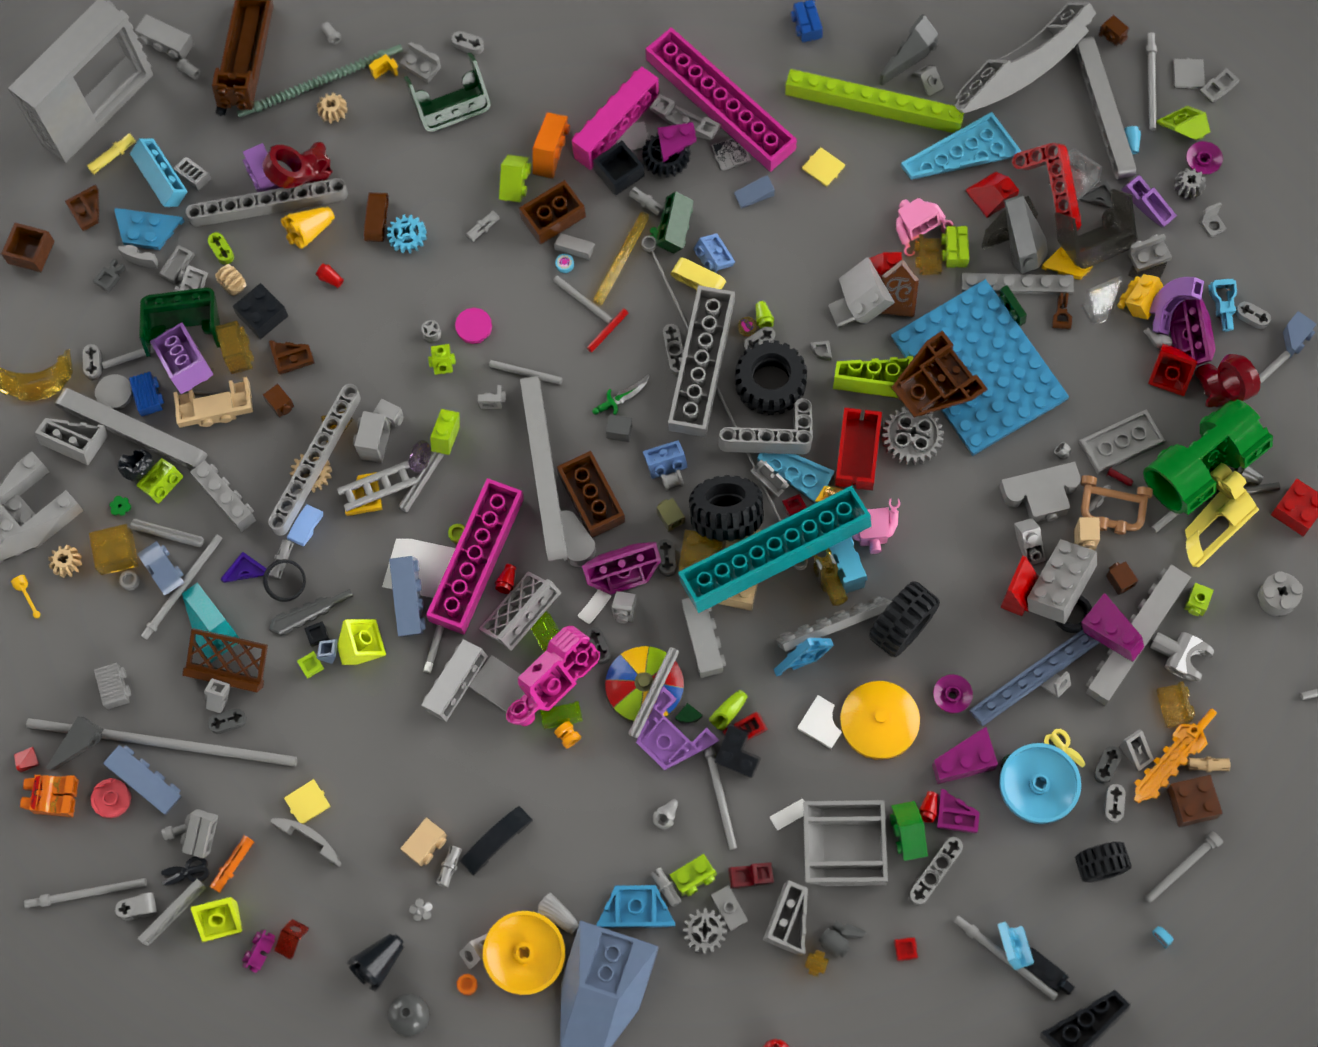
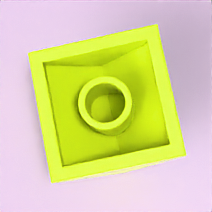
M232 897L191 907L202 942L242 932L238 904Z

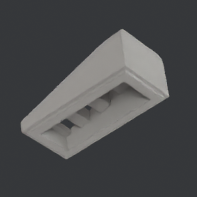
M187 157L183 158L173 168L176 173L198 191L211 180L208 172ZM187 163L188 165L183 170H181V168Z

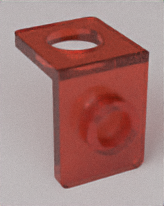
M291 919L281 929L275 952L291 960L294 957L299 940L308 932L309 927ZM292 926L298 927V928L301 929V931H300V932L293 931V930L291 929V927H292Z

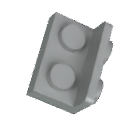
M410 42V50L399 64L402 68L429 83L441 68L439 57L432 52H427L421 45Z
M1165 234L1153 235L1148 240L1136 241L1131 245L1128 256L1137 273L1172 259L1164 242Z
M187 265L184 270H180L177 279L180 280L179 286H175L173 292L204 288L208 273Z

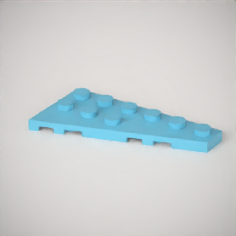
M991 112L903 161L901 167L912 180L1010 159L1022 151Z

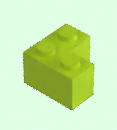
M506 156L501 164L499 200L521 202L523 197H526L527 186H524L528 174L531 173L529 157Z

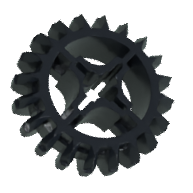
M658 132L656 137L651 135L650 140H646V145H643L642 158L644 165H647L648 171L652 170L653 175L659 173L660 178L663 174H666L667 178L669 174L675 177L676 172L682 173V168L686 169L687 163L690 162L691 151L689 146H686L679 153H674L669 157V160L663 162Z

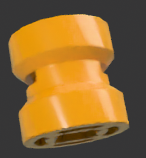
M570 721L563 723L554 731L557 738H561L562 744L566 749L572 747L581 739V735L574 731Z

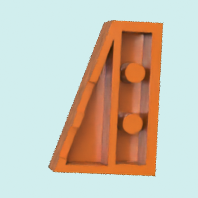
M547 112L533 146V175L554 178L562 147L565 145L566 135L570 131L568 116Z

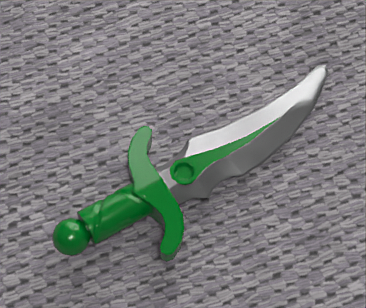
M647 375L636 384L619 391L614 397H611L612 391L609 389L607 391V401L598 405L597 408H593L592 413L598 415L599 412H603L611 407L614 409L613 415H616L618 413L617 405L640 392L646 385L650 375Z

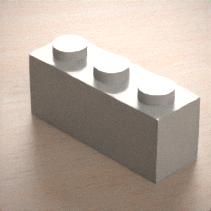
M147 14L135 29L138 40L142 44H149L157 51H163L174 59H185L194 46L191 35Z

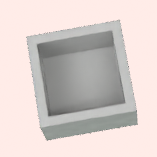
M363 411L362 417H359L357 422V428L359 429L358 433L354 435L353 446H355L360 460L382 463L391 428L386 415Z

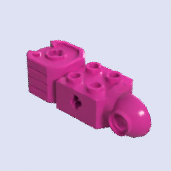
M566 626L549 641L547 650L518 677V685L525 694L508 708L506 712L508 722L521 726L530 725L534 721L535 713L539 709L546 711L552 709L577 684L575 681L578 678L584 677L598 663L600 652L589 641L590 637L574 626Z

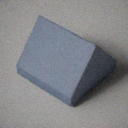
M338 640L319 641L317 659L332 664L336 658Z

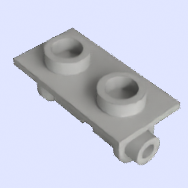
M762 459L750 471L777 498L789 486L787 484L788 481L778 473L775 474L774 469L767 461L764 462Z

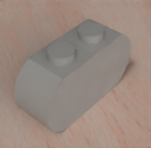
M561 511L568 558H563L562 560L564 562L567 560L571 566L582 567V565L595 558V541L573 512Z

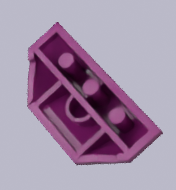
M1202 298L1201 300H1185L1175 308L1172 315L1170 332L1173 347L1181 349L1198 362L1197 365L1210 362L1213 359L1216 348L1208 310Z
M656 542L637 543L598 555L582 565L587 585L611 595L616 593V591L621 592L647 583L660 564L661 558Z

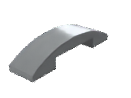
M661 94L657 96L650 106V110L671 125L693 122L695 134L700 138L712 140L721 124L707 117L702 119L676 106L673 100Z
M272 818L270 821L275 827L291 836L294 830L305 835L323 847L320 854L338 867L341 866V861L334 849L319 833L310 827L289 819Z

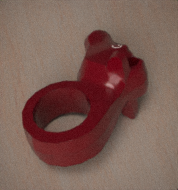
M322 142L313 143L310 149L302 154L286 145H274L270 147V151L262 162L265 176L272 183L286 189L302 184L328 180L332 174V169L330 168L331 160L326 155V146ZM277 160L288 165L292 172L284 169Z
M1228 354L1222 359L1218 368L1210 363H1206L1197 367L1194 371L1202 384L1204 395L1208 397L1205 402L1207 408L1223 406L1229 400L1234 402L1237 399L1241 401L1248 400L1257 395L1260 390L1261 382L1256 368L1250 360L1242 355Z

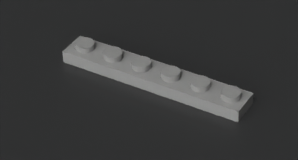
M962 273L961 276L962 293L985 279L995 293H1000V289L1006 285L1013 294H1060L1063 292V295L1065 293L1073 295L1074 293L1073 275Z

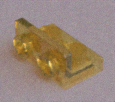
M919 234L918 240H915V251H918L915 266L919 268V275H941L940 238H923V234Z
M1181 681L1177 685L1158 688L1156 691L1166 728L1179 726L1180 724H1190L1194 719L1193 717H1195V710L1193 705L1189 703L1190 693L1184 682Z

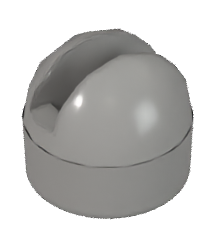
M1062 442L1056 447L1054 453L1061 459H1066L1071 454V448L1067 443Z

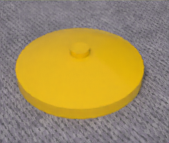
M872 681L860 685L848 695L842 706L840 726L845 740L857 753L867 758L885 760L901 755L913 744L919 731L920 715L914 699L902 687L891 682Z
M531 911L513 912L499 919L489 930L483 945V962L489 977L503 990L518 995L533 994L547 988L560 974L565 960L564 941L556 925L545 916Z

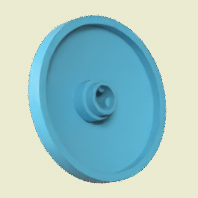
M1032 743L1020 747L1008 757L1000 773L999 786L1005 804L1016 816L1027 822L1048 824L1064 818L1075 807L1081 793V777L1075 762L1063 750L1050 744Z

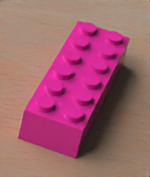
M642 66L638 71H634L630 79L620 86L618 92L610 96L607 104L597 110L592 120H588L584 128L573 136L574 159L591 170L594 167L593 159L613 147L630 126L653 104L659 95L658 77Z

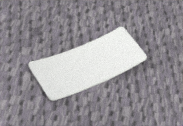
M598 589L578 614V617L590 624L607 604L611 595Z

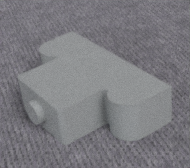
M1071 462L1003 479L999 488L1003 500L1008 507L1016 508L1024 502L1029 518H1033L1035 522L1044 520L1050 522L1068 513L1070 504L1066 494L1074 493L1081 479L1076 463Z

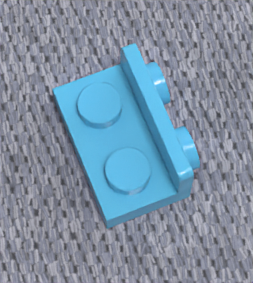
M1006 922L999 923L998 928L1006 956L1013 969L1017 970L1034 964L1023 926L1010 928Z

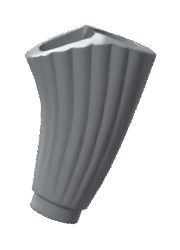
M548 893L539 902V914L545 916L571 935L577 931L579 926L577 920L552 893Z

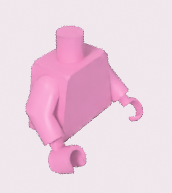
M917 198L912 202L905 199L899 204L900 209L898 210L899 217L896 219V231L902 245L905 244L904 253L906 256L910 257L915 253V251L912 254L907 253L906 250L910 247L909 242L941 225L943 233L945 232V225L953 226V222L945 219L946 216L935 203L925 202Z
M891 498L889 499L888 503L891 510H889V507L868 509L871 515L872 526L852 536L854 540L859 541L860 546L869 545L871 554L880 553L882 551L881 544H886L888 538L893 536L898 525L899 511H897V508L900 506L899 498L896 506H892Z

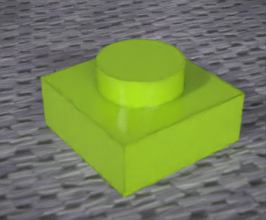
M314 651L297 660L307 679L324 669Z

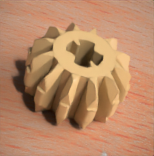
M333 92L329 96L326 93L325 98L320 97V102L317 103L318 115L322 117L324 122L328 120L332 124L333 120H336L339 123V118L344 119V114L348 111L346 100L340 94L336 96Z
M229 264L220 268L215 274L220 286L232 296L241 293L247 286L245 279L238 270Z
M66 544L64 549L62 546H58L57 552L52 550L54 556L48 557L51 562L49 568L53 569L55 575L60 574L62 578H65L67 574L69 577H72L73 571L79 572L77 566H82L80 561L82 556L75 547L71 548Z

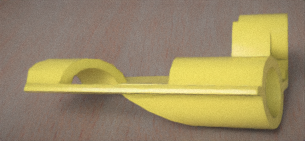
M1220 463L1210 472L1212 479L1216 481V488L1220 492L1185 529L1187 538L1186 549L1192 567H1200L1259 511L1252 497L1243 487L1247 483L1244 477L1237 471L1232 472L1224 463ZM1218 517H1225L1229 521V527L1203 551L1199 535Z

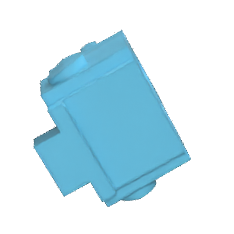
M1214 280L1208 285L1209 294L1215 301L1216 317H1221L1222 330L1228 332L1234 330L1232 315L1236 312L1234 298L1237 294L1236 280ZM1225 287L1230 289V291L1226 292L1227 301L1221 300L1216 292L1217 288Z

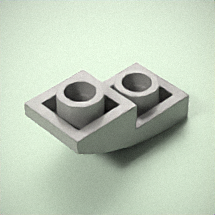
M133 245L119 246L118 250L127 261L143 267L158 268V260L155 254L150 252L140 253L138 248Z

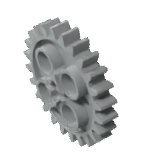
M904 406L901 413L896 409L895 416L889 415V420H885L884 425L886 427H883L882 430L885 433L882 434V439L886 440L883 446H889L887 453L893 452L892 458L898 456L899 462L905 459L906 465L910 461H913V464L916 465L917 460L924 464V458L931 461V455H937L936 450L941 449L940 444L944 440L942 438L944 431H941L942 424H937L939 418L933 419V412L914 418ZM906 422V423H908L910 426H909V427H903V426L901 425V423ZM926 426L928 430L923 431L919 427ZM904 440L906 444H899L897 441ZM922 443L925 445V447L919 448L916 446V444Z

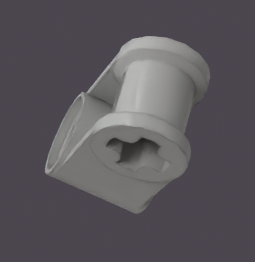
M143 893L136 897L119 901L115 907L116 914L125 921L157 914L154 893ZM125 907L130 908L129 910H127V914L123 913V911L126 910Z

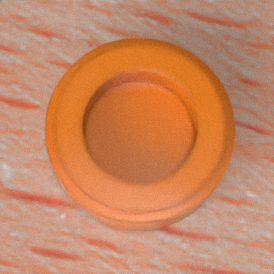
M463 974L458 978L457 989L461 994L472 995L477 990L478 982L473 975Z

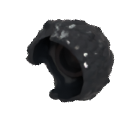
M134 450L133 455L127 456L123 454L120 457L117 468L124 478L136 481L148 474L154 460L152 455L146 450Z

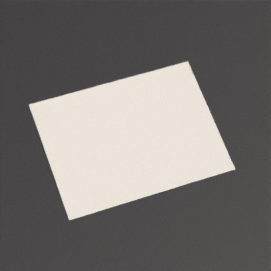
M399 538L395 541L391 558L406 556L417 558L420 568L419 579L422 585L420 594L421 596L434 598L456 548L410 538ZM389 562L382 587L392 589Z

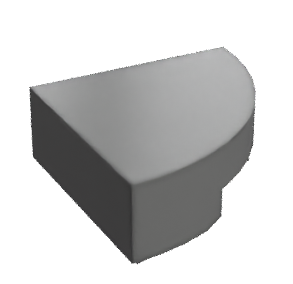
M829 341L811 343V349L816 356L824 360H832Z

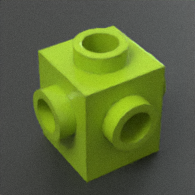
M450 345L431 346V356L428 357L429 367L434 369V374L453 372V365L456 364L455 354L451 353Z

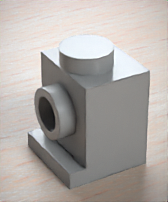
M382 398L373 412L386 415L389 426L392 425L394 427L400 426L404 418L400 407Z
M211 678L204 690V700H207L206 709L221 714L228 702L230 684Z

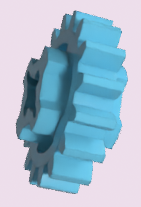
M404 214L402 219L396 217V223L390 222L391 227L387 228L389 233L387 238L390 246H394L395 251L400 248L401 253H404L405 250L411 253L413 248L418 251V245L423 247V241L427 239L425 235L427 231L424 228V223L420 222L418 217L413 219V216L410 215L409 218H406Z

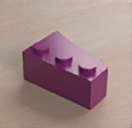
M1105 593L1081 622L1085 634L1132 662L1144 648L1143 638Z

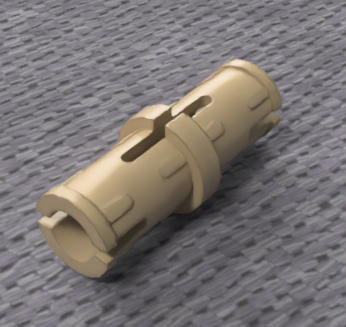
M1206 756V758L1188 757L1187 768L1189 771H1230V759H1217L1211 756Z

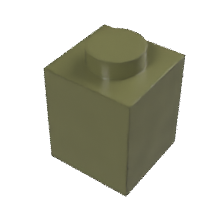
M673 498L661 501L656 507L657 514L668 532L685 523V516Z

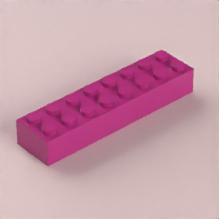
M488 478L486 479L427 611L426 616L429 622L465 635L523 503L524 496L521 490Z

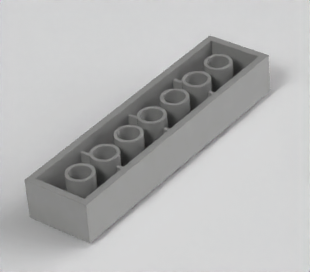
M698 285L668 420L669 431L706 437L735 303L734 291Z

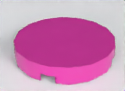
M466 309L456 319V333L466 343H481L491 334V318L482 309Z

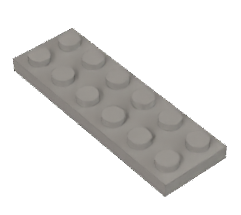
M876 596L869 599V603L864 605L858 603L851 606L852 609L846 612L844 610L837 611L831 618L823 617L815 621L816 624L811 626L805 624L798 627V631L793 633L788 631L780 634V638L775 639L777 646L786 652L796 648V645L804 642L807 638H821L883 613L892 601Z

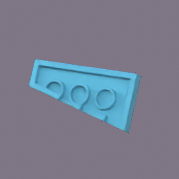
M759 453L757 457L758 461L761 459L764 462L767 461L774 469L775 474L778 473L788 481L787 483L814 503H817L815 500L822 488L829 486L835 473L834 470L796 454Z

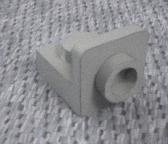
M497 385V395L493 393L478 395L480 409H502L503 402H506V391L502 390V385Z

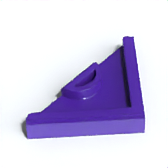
M242 552L220 580L225 583L262 577L267 568Z

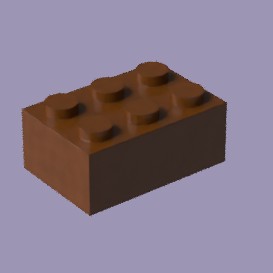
M565 180L519 207L521 219L540 245L586 217L585 206Z

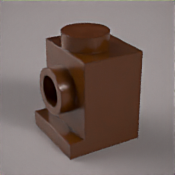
M1113 15L1101 25L1099 36L1102 37L1104 35L1109 42L1116 46L1118 44L1122 45L1128 38L1129 27Z

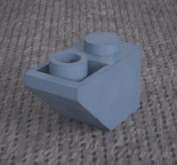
M1299 311L1289 321L1283 331L1286 351L1290 353V358L1294 353L1299 354L1305 346L1303 342L1305 340L1310 341L1316 333L1314 328L1317 324Z

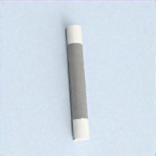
M440 625L436 627L423 671L426 673H431L443 634L444 627Z

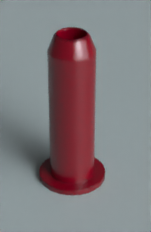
M1112 466L1106 476L1109 475L1128 486H1132L1134 482L1131 478L1112 469Z

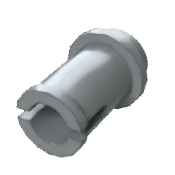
M325 22L321 26V30L328 37V42L332 44L339 43L341 40L340 33L335 31L330 22Z
M181 59L177 64L180 72H185L193 79H197L201 73V70L190 64L187 59Z

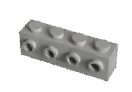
M204 460L190 472L195 481L241 533L256 521L252 514L254 512L253 508L248 503L243 504L241 501L242 496L236 489L232 491L229 488L231 484L224 476L222 478L219 477V471L213 464L209 465Z
M690 598L682 599V608L700 678L723 673V666H726L724 655L719 653L718 648H721L719 636L715 637L714 630L717 629L715 620L710 618L709 615L712 608L710 607L698 613Z
M464 639L462 640L461 644L456 647L450 661L445 664L441 675L435 680L431 691L423 699L422 707L428 713L447 722L488 657L483 649Z

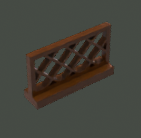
M193 628L191 629L186 667L183 668L182 676L208 682L212 678L228 683L230 687L258 692L264 686L263 674L268 645ZM196 634L202 635L207 643L200 647L195 641ZM220 639L226 647L218 651L212 641ZM234 643L240 644L244 649V652L238 656L231 647ZM208 644L215 653L210 658H207L202 651V648ZM254 647L262 649L261 657L257 660L250 652ZM225 649H228L233 656V659L227 663L220 654ZM196 652L204 660L201 664L192 662L193 654ZM245 653L252 661L246 667L239 659ZM217 656L223 666L215 668L209 660ZM235 660L242 670L233 672L228 664ZM254 664L258 670V677L251 676L247 668Z

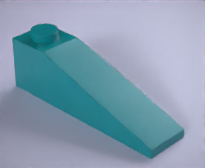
M198 582L182 593L192 629L196 628L239 638ZM196 634L195 640L200 647L207 643L202 635ZM220 639L212 641L218 651L226 647ZM209 644L202 648L207 658L215 654ZM225 649V650L222 651L220 654L223 655L224 653H226V652L229 651V650H228V649ZM215 656L209 661L212 663L213 661L218 659V657Z

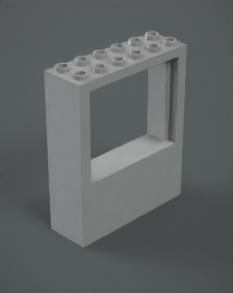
M97 0L8 88L40 144L65 163L154 75L151 70L152 66L146 59L147 55L142 50L143 46L138 42V36L133 31L134 27L128 20L129 16L123 10H117L115 5L109 0ZM116 35L126 57L84 98L73 77Z

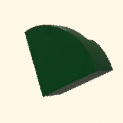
M687 703L675 717V720L681 723H691L700 720L703 715Z

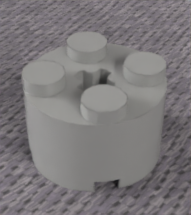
M1279 571L1272 574L1259 588V605L1264 612L1271 616L1288 615L1300 603L1303 586L1294 576Z

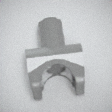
M1157 632L1150 646L1151 649L1169 657L1164 666L1166 670L1194 682H1199L1202 674L1192 666L1191 656L1203 655L1212 657L1214 654V649L1210 645L1186 632H1181L1177 641Z

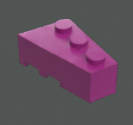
M984 727L934 760L932 767L937 784L996 769L998 762L987 727Z

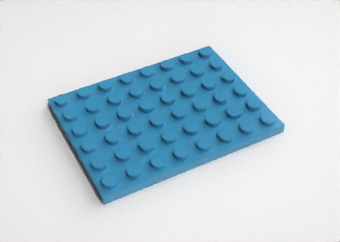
M986 279L891 334V338L904 357L907 358V356L915 357L927 340L943 330L953 343V351L970 373L973 376L977 374L988 390L974 400L941 410L972 456L1069 399V395L1020 326L1013 320L1009 311Z

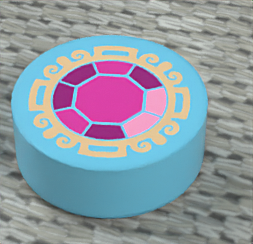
M561 254L556 258V268L559 272L568 273L574 268V260L569 254Z

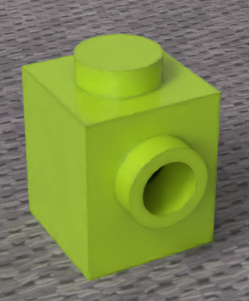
M1195 583L1191 588L1184 609L1194 616H1203L1207 611L1214 589Z

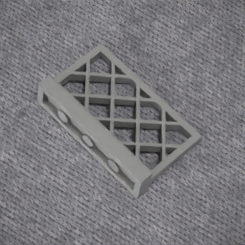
M528 571L480 626L479 630L503 644L506 649L512 651L561 592L551 580H544ZM530 579H533L532 584L526 586ZM532 590V594L525 596V592ZM517 595H520L519 599L513 601ZM519 605V609L513 610L514 606ZM505 609H508L507 613L501 615ZM507 619L505 624L500 625V621ZM495 623L494 628L487 630L491 626V624Z

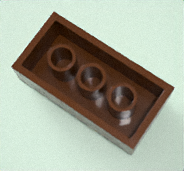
M591 451L557 466L558 476L592 538L625 523V515Z

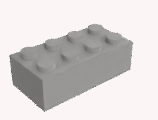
M1060 539L1027 597L1028 611L1065 624L1097 566V551Z

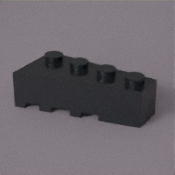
M1113 990L1065 1020L1063 1019L1053 1027L1041 1032L1040 1038L1049 1047H1092L1129 1010L1131 1004L1116 990Z

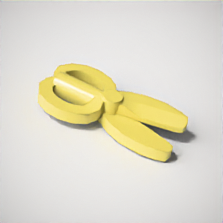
M1055 729L1052 734L1045 736V744H1049L1050 739L1056 747L1067 753L1076 764L1082 768L1085 766V762L1080 754L1068 748L1070 737L1064 730ZM1057 734H1060L1065 738V744L1061 741Z

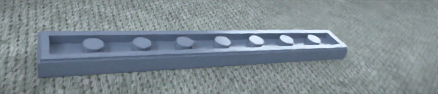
M1081 630L969 710L970 714L981 726H984L1100 642Z

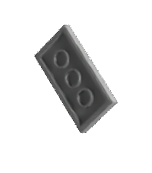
M1146 409L1081 439L1079 444L1096 473L1099 474L1110 469L1111 466L1114 467L1164 444L1165 439Z

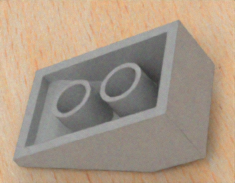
M866 257L839 278L847 306L857 322L867 324L895 303L869 257Z

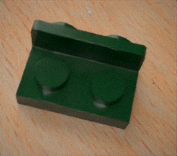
M1007 285L1002 287L998 296L1019 326L1025 324L1026 312Z

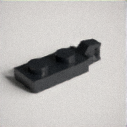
M1031 947L1030 951L1034 964L1025 968L1051 989L1057 992L1061 989L1067 995L1071 994L1075 986L1067 981L1069 976Z

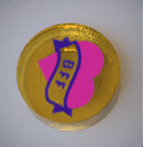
M751 317L742 318L738 323L739 332L743 336L753 335L757 330L756 321Z

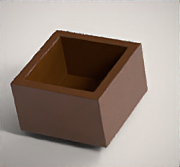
M14 223L1 255L7 264L41 273L55 241L49 231Z
M1211 775L1171 783L1167 788L1178 827L1218 819L1223 814Z

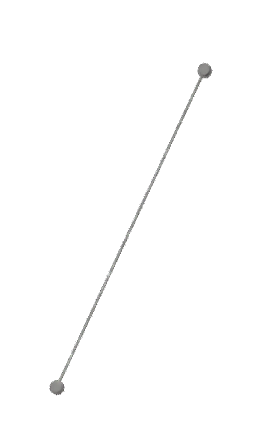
M646 236L642 239V248L644 251L652 253L687 329H689L686 318L654 253L656 239L652 236ZM717 386L716 390H717V392H718V394H719V396H720V399H721V401H722V403H723V405H724V407H725V409H726V411H727V413H728V415H729V417H730V420H731L733 426H734V427H737L736 424H735V422H734V419H733V417H732V415H731V413H730V411H729V409H728V407H727V405H726V403H725V400H724V398H723V396H722V394H721V392H720V390H719V388H718V386ZM747 453L748 458L754 468L755 464L753 462V459L750 453ZM761 483L778 521H782L766 487ZM808 559L794 565L793 567L796 570L805 569L808 564Z

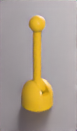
M25 575L13 578L11 580L13 588L23 592L33 611V617L39 618L41 614L36 610L26 591L28 587L27 578Z

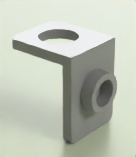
M926 65L913 72L914 76L921 77L927 95L931 96L944 88L936 66Z
M1220 202L1207 207L1200 219V223L1210 237L1226 231V226L1217 215L1222 205ZM1211 222H1216V223H1218V224H1219V229H1218V230H1212V229H1210L1209 223H1211Z
M845 298L828 305L837 328L855 321Z
M1067 671L1062 676L1055 674L1040 686L1059 698L1071 685L1070 675Z
M487 934L468 942L459 952L468 969H472L483 959V945ZM467 951L471 952L473 961L468 959Z

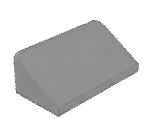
M561 233L555 241L554 247L557 251L590 260L595 243Z

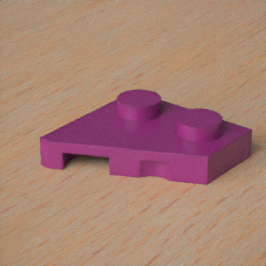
M693 122L658 128L663 162L669 160V157L674 153H679L686 146L696 142Z
M941 789L937 828L977 834L980 812L973 807L967 806L959 798L957 799L947 793V790Z

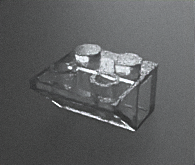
M1073 148L1068 152L1078 201L1101 181L1102 166ZM1061 166L1058 167V173L1061 172ZM1064 183L1061 186L1062 192L1065 189Z

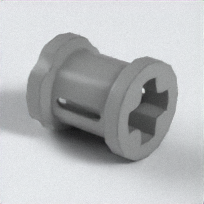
M679 469L675 473L661 475L665 491H669V488L678 485L684 486Z

